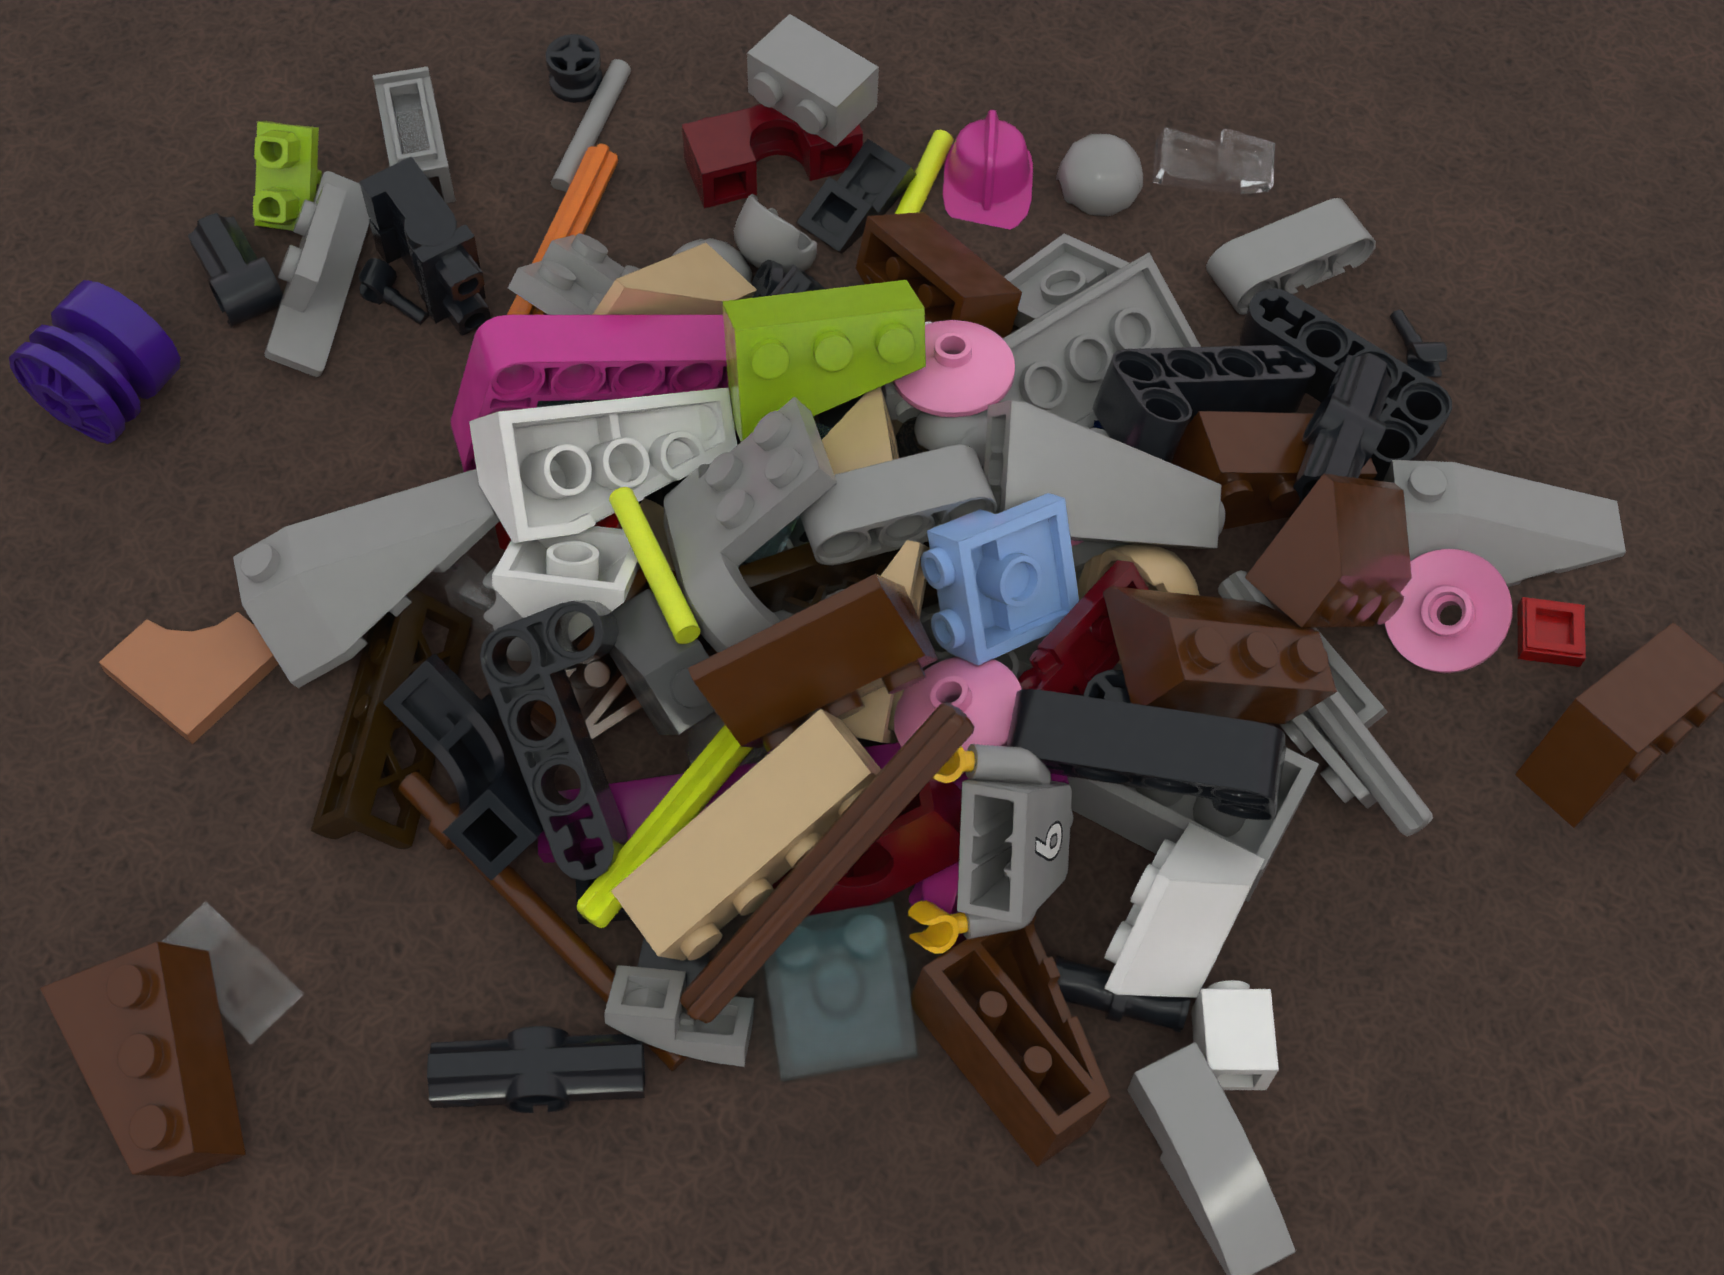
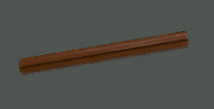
M948 702L940 704L681 993L680 1002L687 1010L686 1014L695 1021L712 1022L955 754L974 731L973 723L961 709Z

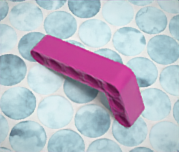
M502 315L487 320L478 328L474 335L451 417V429L463 471L467 472L476 469L469 421L495 412L536 408L538 401L613 400L728 388L723 315Z

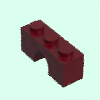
M762 104L682 124L684 160L704 209L748 198L750 194L757 195L756 163L771 155L792 157L804 167L809 181H814L843 173L863 146V131L859 124L837 146H834L820 136L806 132L797 122L776 109Z
M931 779L803 920L798 928L809 937H812L959 862L962 790L953 782L943 783ZM793 868L778 879L772 887L775 889Z

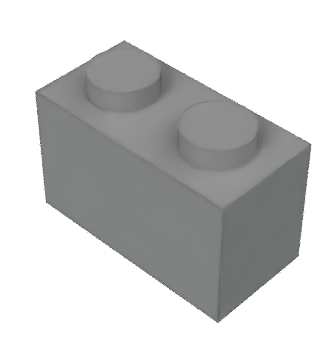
M791 14L747 52L748 93L753 95L762 105L776 109L797 122L806 132L816 134L834 146H837L877 107L879 67Z

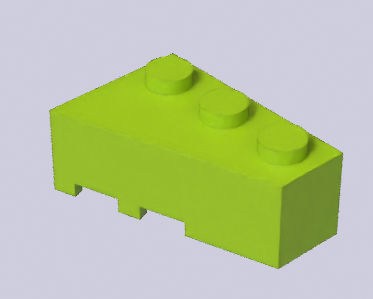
M907 280L722 301L728 387L734 426L741 442L754 432L755 427L765 415L772 411H778L793 397H796L815 416L926 367L924 306Z

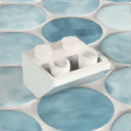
M1192 823L1188 824L1177 843L1165 838L1152 864H1148L1130 900L1134 905L1126 921H1122L1105 954V959L1115 963L1105 989L1116 995L1197 998L1265 859Z

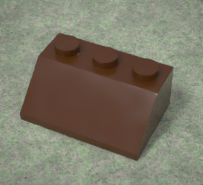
M1323 473L1245 576V579L1301 628L1374 626L1376 623L1378 625L1385 623L1402 605L1404 596L1401 594V591L1412 579L1404 490L1392 482Z
M874 574L687 669L693 682L741 747L760 748L764 746L767 754H769L818 710L822 709L843 720L865 707L861 697L884 686L888 694H893L920 682L926 677L922 667L938 660V657L905 587Z
M1110 586L1103 591L1130 702L1133 704L1259 723L1285 724L1337 692L1320 632L1313 628H1301L1289 616L1260 602Z

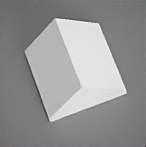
M592 526L575 535L513 543L511 540L492 574V587L523 618L560 603L584 600L602 603L612 612L624 603L640 565L623 529ZM577 613L569 622L568 636L571 642L594 625L591 619L584 613Z

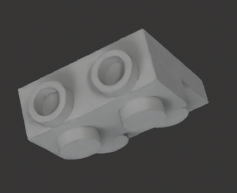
M1064 233L1004 276L1022 291L1014 325L1020 328L1129 264V262Z
M584 234L570 235L552 240L541 261L519 267L508 289L548 315H592L617 278L639 270V268L631 265H626L624 268L610 259L607 255L608 249L592 237Z

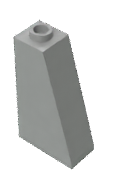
M1010 400L988 405L984 474L998 508L995 514L1044 494L1051 493L1065 498L1070 538L1074 541L1126 545L1148 544L1178 549L1218 548V536L1222 532L1225 522V508L1221 501V484L1027 402Z

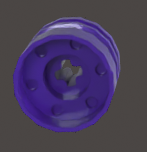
M87 280L77 284L51 312L53 326L40 325L29 335L30 342L23 343L9 356L10 369L18 382L40 406L60 422L75 428V430L98 442L106 444L115 441L125 430V422L135 419L141 412L139 398L149 399L155 396L180 368V355L173 341L151 316L120 292L99 282Z

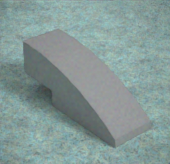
M1194 1042L1134 1072L1127 1091L1163 1151L1160 1156L1162 1164L1226 1275H1255L1294 1254L1296 1250L1263 1169L1229 1100L1197 1043Z

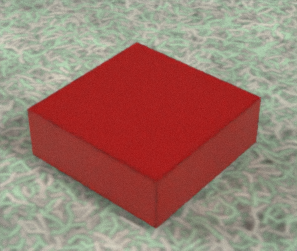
M1522 597L1517 606L1518 659L1581 667L1586 659L1585 605Z

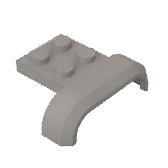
M793 397L778 411H772L765 415L755 427L754 432L733 450L719 455L710 465H700L664 497L663 523L679 587L701 630L700 634L718 653L780 622V619L751 591L744 581L738 566L837 484L812 412L796 397Z

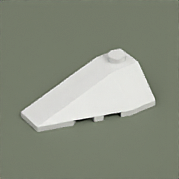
M729 387L499 411L469 421L479 486L513 543L579 534L596 525V522L615 513L609 502V497L614 490L621 487H629L633 490L639 502L645 499V496L690 475L700 465L711 464L716 457L725 452H730L737 446Z

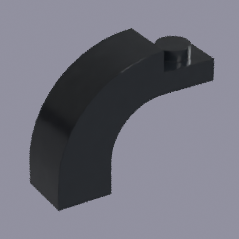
M434 653L383 703L438 758L449 773L459 795L460 810L456 819L443 833L492 881L543 832V827L493 696L489 693L481 700Z

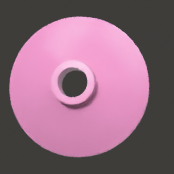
M939 321L925 325L926 367L893 381L899 395L908 404L922 412L939 417H966L988 410V405L999 403L1006 396L1013 384L1015 361L1008 344L989 328L968 321Z
M1459 549L1435 550L1410 561L1412 579L1401 591L1404 601L1397 612L1384 623L1387 634L1398 652L1414 665L1438 673L1465 671L1476 667L1490 658L1505 640L1512 620L1510 591L1498 570L1484 558ZM1450 605L1459 606L1462 609V616L1456 624L1444 625L1440 622V614L1445 607Z
M952 657L924 670L926 677L906 688L897 703L894 715V729L901 747L940 704L948 702L961 709L974 725L973 734L962 745L963 750L967 751L970 744L1007 745L1016 693L1022 690V687L1014 673L999 661L992 659L981 665H976L962 658Z

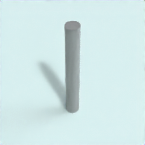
M615 59L610 63L551 180V185L554 189L567 192L587 149L595 145L631 73L630 66L623 60Z

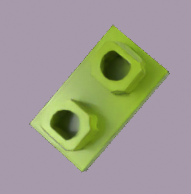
M270 121L257 122L254 158L256 159L255 196H253L254 226L293 230L304 200L307 199L314 202L317 184L320 183L322 178V171L317 170L318 127L288 125Z

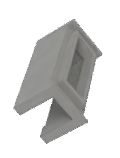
M428 66L373 75L389 165H395L412 156L427 178L439 176L445 203L456 202Z

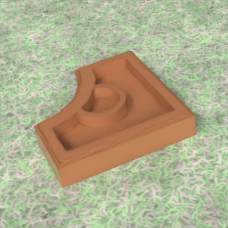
M236 612L216 626L196 631L169 630L146 619L99 661L107 675L191 744H194L279 664L255 625L239 612Z

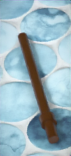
M413 772L401 782L398 790L430 822L428 831L447 850L455 848L607 1004L615 972L510 865L491 881L443 833L458 816L460 804L457 802L449 804L419 772ZM646 1044L671 1071H674L688 1058Z

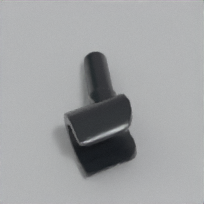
M370 258L359 274V281L361 282L359 290L362 298L379 305L384 301L388 305L394 306L419 325H422L429 317V314L392 287L397 278L396 271L388 263L377 258Z
M1403 310L1394 311L1390 318L1405 341L1407 365L1426 377H1441L1442 372L1439 362H1445L1447 359L1445 343L1422 342L1420 335L1416 333Z

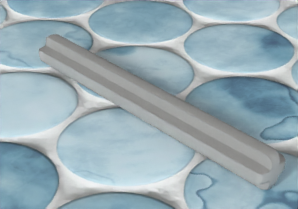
M1240 570L1233 573L1218 587V592L1222 598L1260 602L1275 609L1265 595L1245 579L1247 575L1245 571ZM1338 690L1335 694L1308 709L1309 713L1403 835L1408 837L1416 834L1433 819L1432 812Z

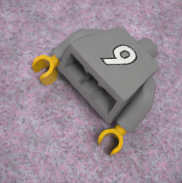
M970 744L968 750L965 751L961 746L932 778L936 781L949 783L959 778L962 772H966L969 778L962 782L957 912L959 913L948 914L927 900L913 904L908 910V915L920 924L929 925L922 932L910 934L909 938L932 953L939 954L949 950L955 944L958 934L963 933L966 939H973L1026 927L1033 920L1038 908L1066 878L1069 861L1070 827L1073 822V811L1071 809L1072 789L1070 784L1051 781L1049 769L1035 754L1027 749Z

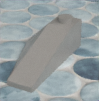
M1392 460L1384 478V482L1395 483L1404 490L1410 561L1435 550L1459 549L1468 551L1491 563L1501 574L1507 586L1510 587L1520 584L1522 580L1550 572L1563 573L1622 557L1626 553L1618 503L1615 500L1456 462Z
M477 469L295 523L280 529L233 556L241 603L290 683L300 688L352 659L368 644L362 636L389 611L397 617L412 603L406 595L432 571L445 572L500 520L479 486Z

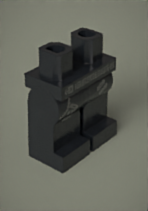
M412 156L359 181L367 214L370 218L369 222L376 250L388 264L399 258L403 259L415 275L421 299L425 302L427 313L435 324L449 318L460 335H466L491 319L489 307L483 300L486 298L483 272L480 268L475 236L466 224L457 228V221L453 212Z

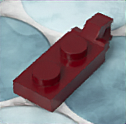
M1117 560L1037 646L1038 650L1034 651L1029 658L1033 668L1024 671L1018 679L1022 689L1045 690L1083 696L1088 682L1096 674L1112 670L1120 661L1103 591L1110 586L1149 590L1133 562Z

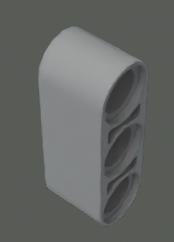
M1333 198L1223 244L1209 258L1206 271L1234 309L1240 315L1247 314L1251 299L1261 290L1273 288L1294 294L1298 292L1296 287L1300 285L1308 288L1346 272L1343 267L1351 265L1353 268L1358 267L1373 253L1376 241L1343 199Z
M958 444L835 474L837 484L800 514V518L816 561L824 565H837L901 549L907 540L920 543L928 542L927 530L979 509L995 514L998 507L975 450L968 445Z

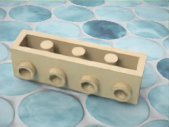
M820 709L612 889L611 892L657 956L683 961L686 959L689 961L698 959L720 942L723 935L719 930L739 913L745 916L756 911L773 892L774 888L772 885L799 863L881 769L841 719Z

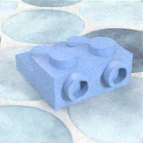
M1047 493L998 514L979 509L927 530L930 550L922 554L921 568L927 582L937 589L940 611L933 614L931 618V627L939 645L952 655L973 664L981 665L1048 635L1079 602L1066 502L1063 497Z

